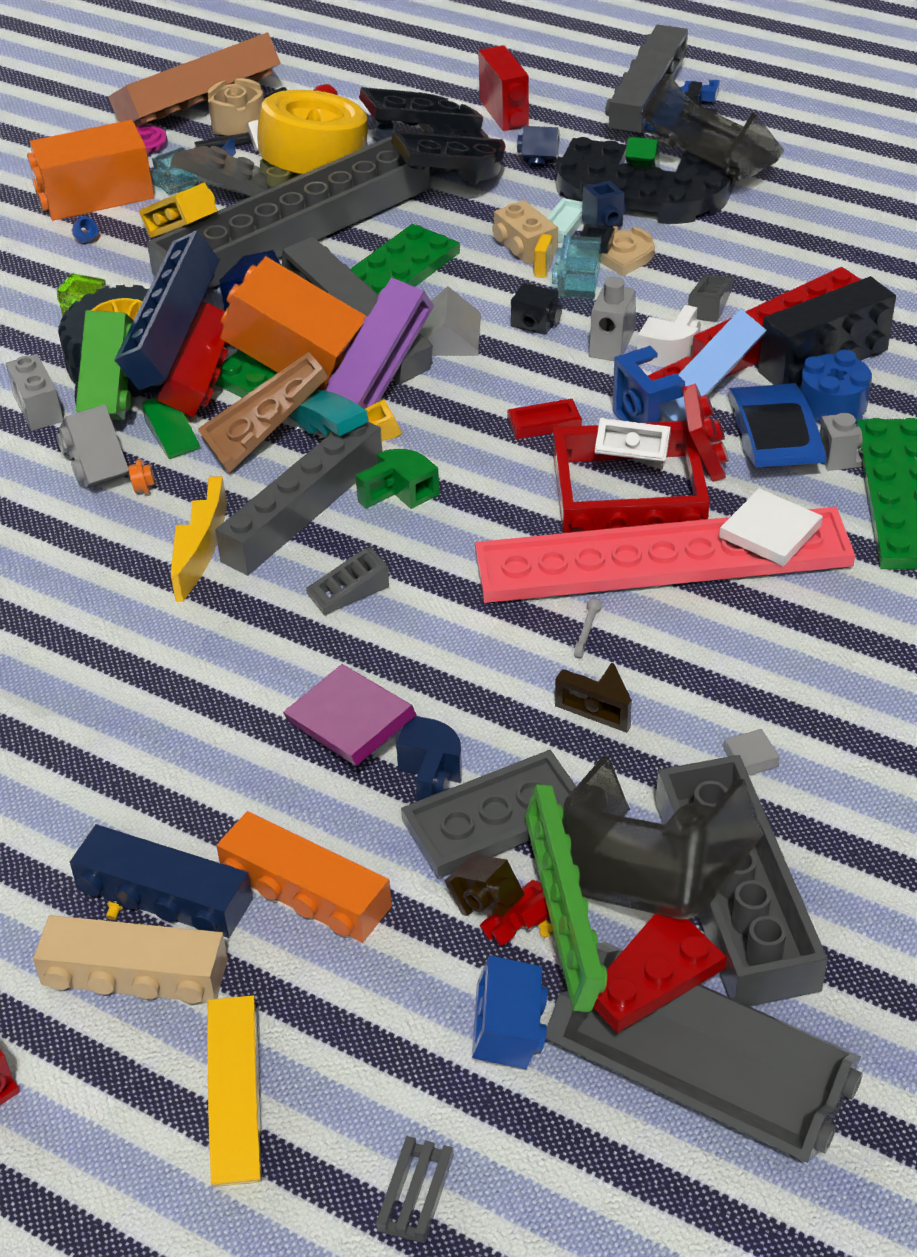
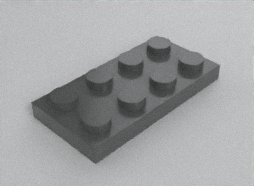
M547 750L401 808V816L436 876L439 878L454 872L472 854L491 857L530 841L525 813L536 784L553 786L557 804H561L563 809V827L589 817L590 805L552 751Z

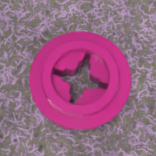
M152 125L136 127L146 146L147 155L150 152H159L160 148L166 146L167 135L163 129Z

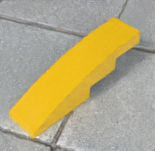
M223 476L208 478L207 500L192 501L190 525H175L171 580L176 602H183L202 577L217 546L215 529L224 523L227 506Z
M255 996L208 1000L207 1026L211 1185L213 1187L260 1183L262 1182L259 1105L260 1077Z

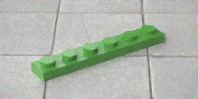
M536 784L525 813V820L573 1011L591 1012L599 993H603L606 988L607 970L604 964H600L597 953V933L595 930H591L588 900L585 896H582L580 890L579 868L573 864L571 857V838L564 831L562 806L557 804L553 786Z

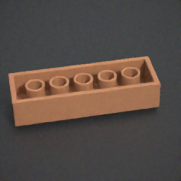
M267 32L125 85L108 96L118 121L122 122L132 119L137 127L146 125L155 119L156 121L163 119L178 110L181 112L202 101L203 103L207 102L208 90L218 82L225 80L226 85L235 84L234 79L237 78L250 79L256 82L261 81L263 78L274 74L272 69L281 63Z

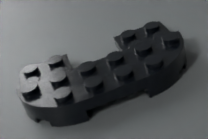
M361 87L359 99L377 122L390 124L392 121H400L409 126L419 125L423 131L426 130L428 132L393 131L391 143L409 167L417 170H424L426 167H436L445 172H452L454 170L462 182L470 185H477L479 181L493 178L500 173L506 148L503 139L488 137L482 129L484 117L476 110L464 104L459 106L455 102L448 101L449 98L433 94Z
M587 137L572 138L564 156H558L556 160V189L559 196L566 195L568 199L583 202V186L611 181L625 193L624 201L627 209L657 212L658 223L662 224L695 222L697 217L703 216L705 212H707L708 216H712L724 208L738 177L741 159H735L728 155H704L697 151L684 152L676 172L662 170L658 167L641 168L624 163L626 160V144H619L616 141H595Z

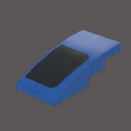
M796 383L729 388V402L735 409V424L742 433V447L755 468L826 463V453L812 411Z

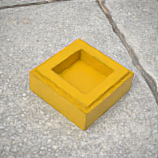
M542 234L534 250L535 277L546 278L553 262V235Z

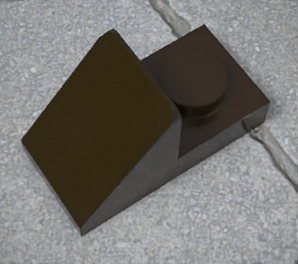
M614 663L609 665L599 682L565 669L560 671L555 679V707L626 733L631 728L632 700Z

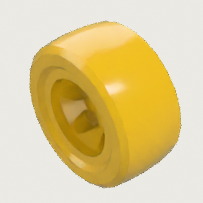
M286 90L274 93L265 98L261 104L257 128L259 154L265 161L281 169L300 174L307 173L366 147L368 117L358 104L335 94L314 90Z

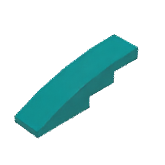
M316 389L288 416L309 433L313 434L320 431L324 435L334 432L336 435L341 436L369 422L367 411L348 398L320 389Z

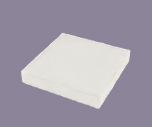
M759 488L720 527L719 537L784 566L822 526L823 516Z

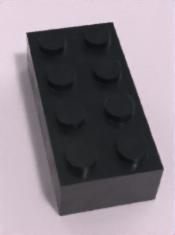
M870 276L763 317V327L766 329V333L761 338L758 372L773 385L796 383L799 386L802 381L805 360L809 357L836 354L839 350H850L861 361L888 350L896 295Z

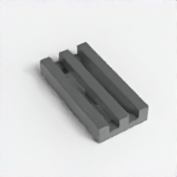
M406 1136L376 1221L378 1232L425 1244L454 1157L453 1147L444 1145L443 1149L435 1148L434 1142L425 1140L424 1145L416 1143V1138ZM413 1157H417L419 1160L397 1223L391 1222ZM430 1161L437 1162L438 1164L417 1227H411L409 1223Z

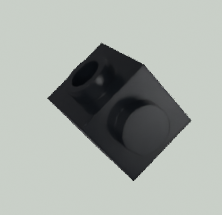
M523 283L511 299V327L547 335L552 326L557 324L561 318L562 306L559 305V291Z

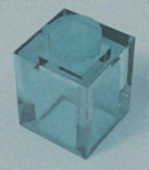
M183 147L152 158L154 168L151 171L152 179L155 185L161 187L169 196L200 184L199 176L170 165L174 153L184 151Z

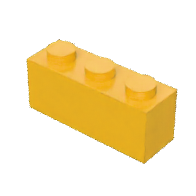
M204 182L138 211L150 238L192 223L218 210L215 206L214 194Z

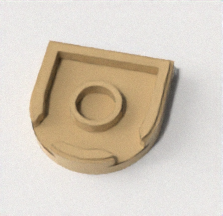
M614 226V239L608 254L581 250L606 267L624 276L650 262L654 256L655 245L652 235L641 228L632 227V230H618V226Z

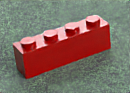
M201 301L197 310L198 314L188 330L189 334L179 349V356L169 371L170 376L162 384L156 400L194 417L200 405L206 408L214 391L209 386L213 387L221 372L219 368L228 352L225 348H228L229 343L220 339L224 326L221 324V318L225 311L205 301Z

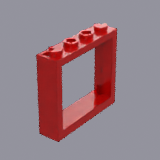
M687 420L646 422L644 424L671 427L667 457L686 456L693 496L581 502L573 501L568 463L635 458L595 453L599 425L553 427V458L563 533L708 519L710 501L700 454L689 433Z

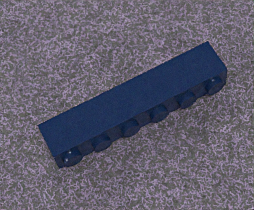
M198 230L172 241L114 359L139 390L151 385L159 386L169 378V371L179 356V349L187 338L190 325L198 314L197 310L200 303L206 297V290L215 277L214 273L220 259Z

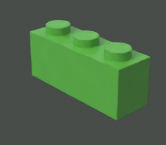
M85 310L76 402L77 413L106 404L112 420H125V411L130 410L131 393L127 391L129 377L114 360L134 321L126 313Z

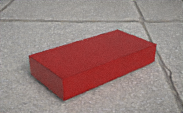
M573 398L507 410V419L515 439L553 433V427L582 426V418Z

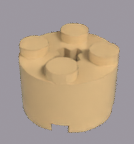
M237 78L234 79L235 84L226 85L224 80L210 87L208 90V104L212 132L214 134L229 136L248 132L246 125L248 122L259 119L261 104L264 100L263 90H261V85L258 82Z

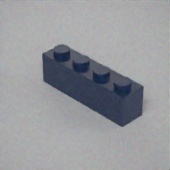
M95 824L70 860L76 887L86 895L92 897L101 896L116 901L125 908L144 910L156 914L162 920L168 922L177 921L195 927L197 930L223 932V936L226 938L231 937L253 900L249 873L97 824Z

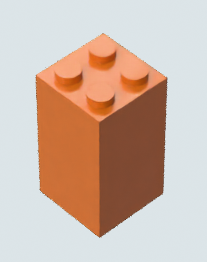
M132 119L29 141L32 152L27 153L30 169L35 179H32L36 196H39L42 211L48 210L52 221L154 199L146 146Z
M265 256L258 266L252 265L248 269L243 283L240 286L235 284L229 292L226 301L230 305L221 318V324L224 326L220 339L277 373L307 352H310L328 375V378L317 389L326 390L329 378L337 371L344 359L346 349L349 345L353 344L364 324L363 320L367 316Z

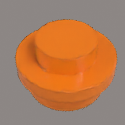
M138 459L136 464L128 466L130 480L135 493L143 491L144 494H148L151 492L150 486L155 485L154 473L151 464L144 465L143 460Z

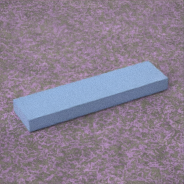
M740 309L678 374L685 381V387L696 383L701 396L708 395L765 335L766 329ZM684 396L660 404V415L667 421L685 420L687 416Z

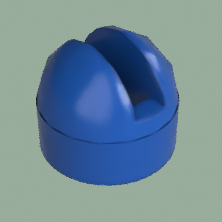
M86 216L80 217L72 227V235L80 243L92 241L99 232L95 221ZM83 227L88 231L87 233L82 231Z

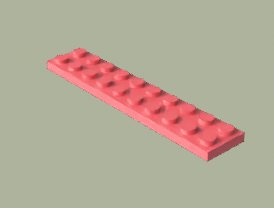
M837 507L808 509L823 516L822 526L784 566L720 538V527L730 517L475 542V554L484 603L854 566L855 553Z

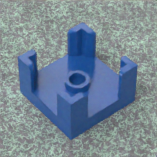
M651 346L614 357L613 413L621 421L637 423L659 422L660 404L683 397L682 388L685 387V381L678 374L668 375L652 381L638 366L658 357V353Z

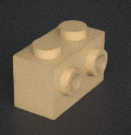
M525 200L511 203L504 208L494 211L492 231L495 239L527 265L534 263V250L542 234L553 235V255L558 253V226Z

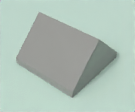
M447 286L431 300L434 308L419 333L426 337L433 345L432 356H478L481 313Z

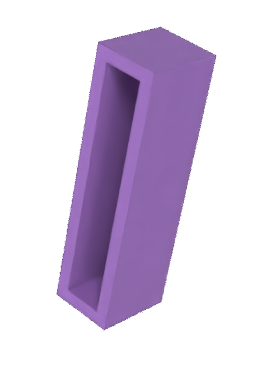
M394 278L389 280L386 287L380 291L377 303L370 315L363 320L364 324L353 344L349 345L346 349L344 359L337 371L329 378L325 391L334 392L348 398L364 409L380 401L434 308L433 303L424 290Z

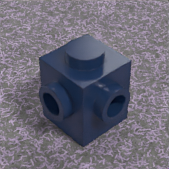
M524 126L523 135H518L517 153H521L523 161L528 162V165L533 167H543L545 163H556L560 144L558 127Z
M611 181L583 186L582 220L586 224L623 226V214L626 210L625 193Z

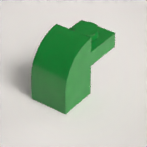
M389 449L377 453V465L355 475L358 503L365 509L393 495H396L410 509L440 495L438 467L424 455L413 450Z

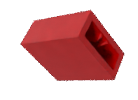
M505 45L478 50L480 102L502 131L529 126V75Z

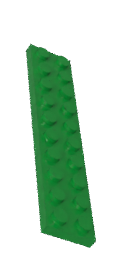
M411 224L350 270L362 281L366 282L377 295L386 287L391 278L416 287L460 253V242L425 229L420 225ZM238 350L223 361L219 368L221 372L215 385L243 398L276 375L277 372Z

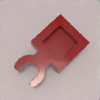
M532 879L523 886L522 890L525 895L503 917L491 915L480 924L488 940L495 938L498 945L502 946L515 936L516 931L523 926L529 929L544 922L549 917L540 882Z

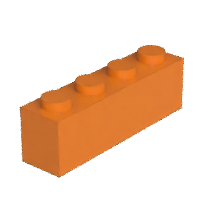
M249 811L245 812L216 845L219 862L248 872L251 887L258 890L263 897L269 900H278L292 907L302 917H312L328 925L340 936H350L363 943L392 907L390 880Z

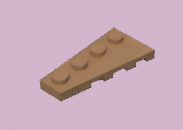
M307 352L198 428V431L228 473H230L328 378V375L312 354Z

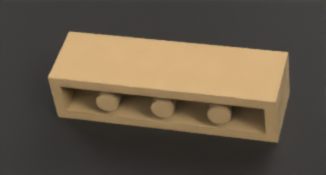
M49 915L33 961L41 985L49 986L53 989L65 990L72 988L91 990L104 995L119 993L136 995L143 999L157 997L196 1004L199 1002L208 1003V1000L217 999L228 956L223 932Z

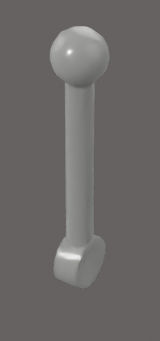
M592 598L587 603L589 611L579 641L575 645L574 657L583 658L585 644L595 614L602 608V603L597 598Z

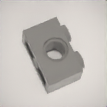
M38 354L21 356L16 360L5 363L13 396L30 430L33 431L63 422L57 390Z

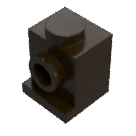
M472 854L444 880L461 914L464 916H469L473 911L503 917L525 895L507 859Z

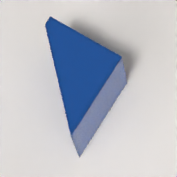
M234 136L221 147L227 152V155L232 157L236 154Z

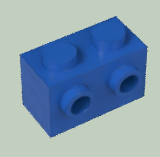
M491 955L488 956L477 982L472 1058L527 1069L534 1053L542 1052L546 1040L547 1026L540 1023V1017L545 1010L548 997V988L542 986V966Z

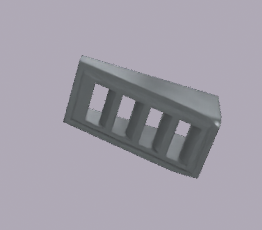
M708 274L701 278L688 298V305L697 307L698 320L718 321L733 289L735 279Z
M369 547L355 554L308 586L306 593L321 612L326 615L388 588V567L378 554ZM328 591L333 593V596L330 598L326 594Z

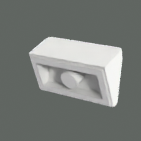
M600 418L595 453L666 462L671 427Z

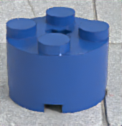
M839 350L836 354H825L807 358L802 372L800 390L812 411L815 422L817 423V419L821 420L822 416L849 413L855 417L856 421L857 419H862L868 407L872 373L869 367L857 359L856 354L850 350Z

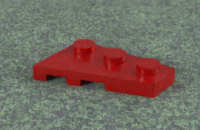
M667 899L608 967L606 988L603 993H599L593 1008L616 1033H619L726 968L727 956Z

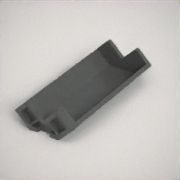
M607 942L598 943L597 953L600 964H604L607 970L623 950ZM701 984L619 1033H616L594 1008L591 1012L573 1011L569 992L559 993L547 1026L546 1039L806 1163L815 1157L819 1151L824 1154L827 1152L836 1131V1125H833V1122L845 1098L851 1100L854 1098L863 1077V1073L856 1070L861 1056Z

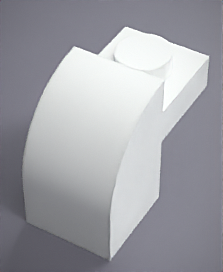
M684 305L675 322L653 317L647 319L638 334L637 350L651 346L658 353V357L645 364L666 367L687 356L692 358L693 336L700 332L701 325L700 321H696L697 307Z

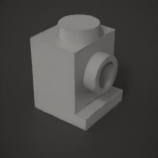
M849 413L822 416L820 436L826 453V463L824 464L827 471L862 467V460L857 451L862 446V432L859 426H855V417Z

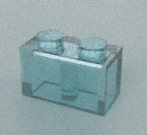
M564 235L562 248L557 247L556 265H553L552 284H557L559 297L595 299L601 266V237Z

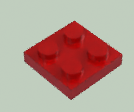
M696 383L683 387L688 429L712 481L726 478L724 463L728 462L729 458L724 443L721 441L725 439V435L720 421H713L711 417L714 412L707 394L701 396Z

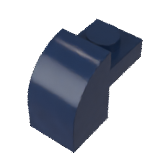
M415 716L403 726L396 742L398 771L417 775L415 780L417 801L448 790L449 781L461 783V742L457 733L450 726L441 721Z

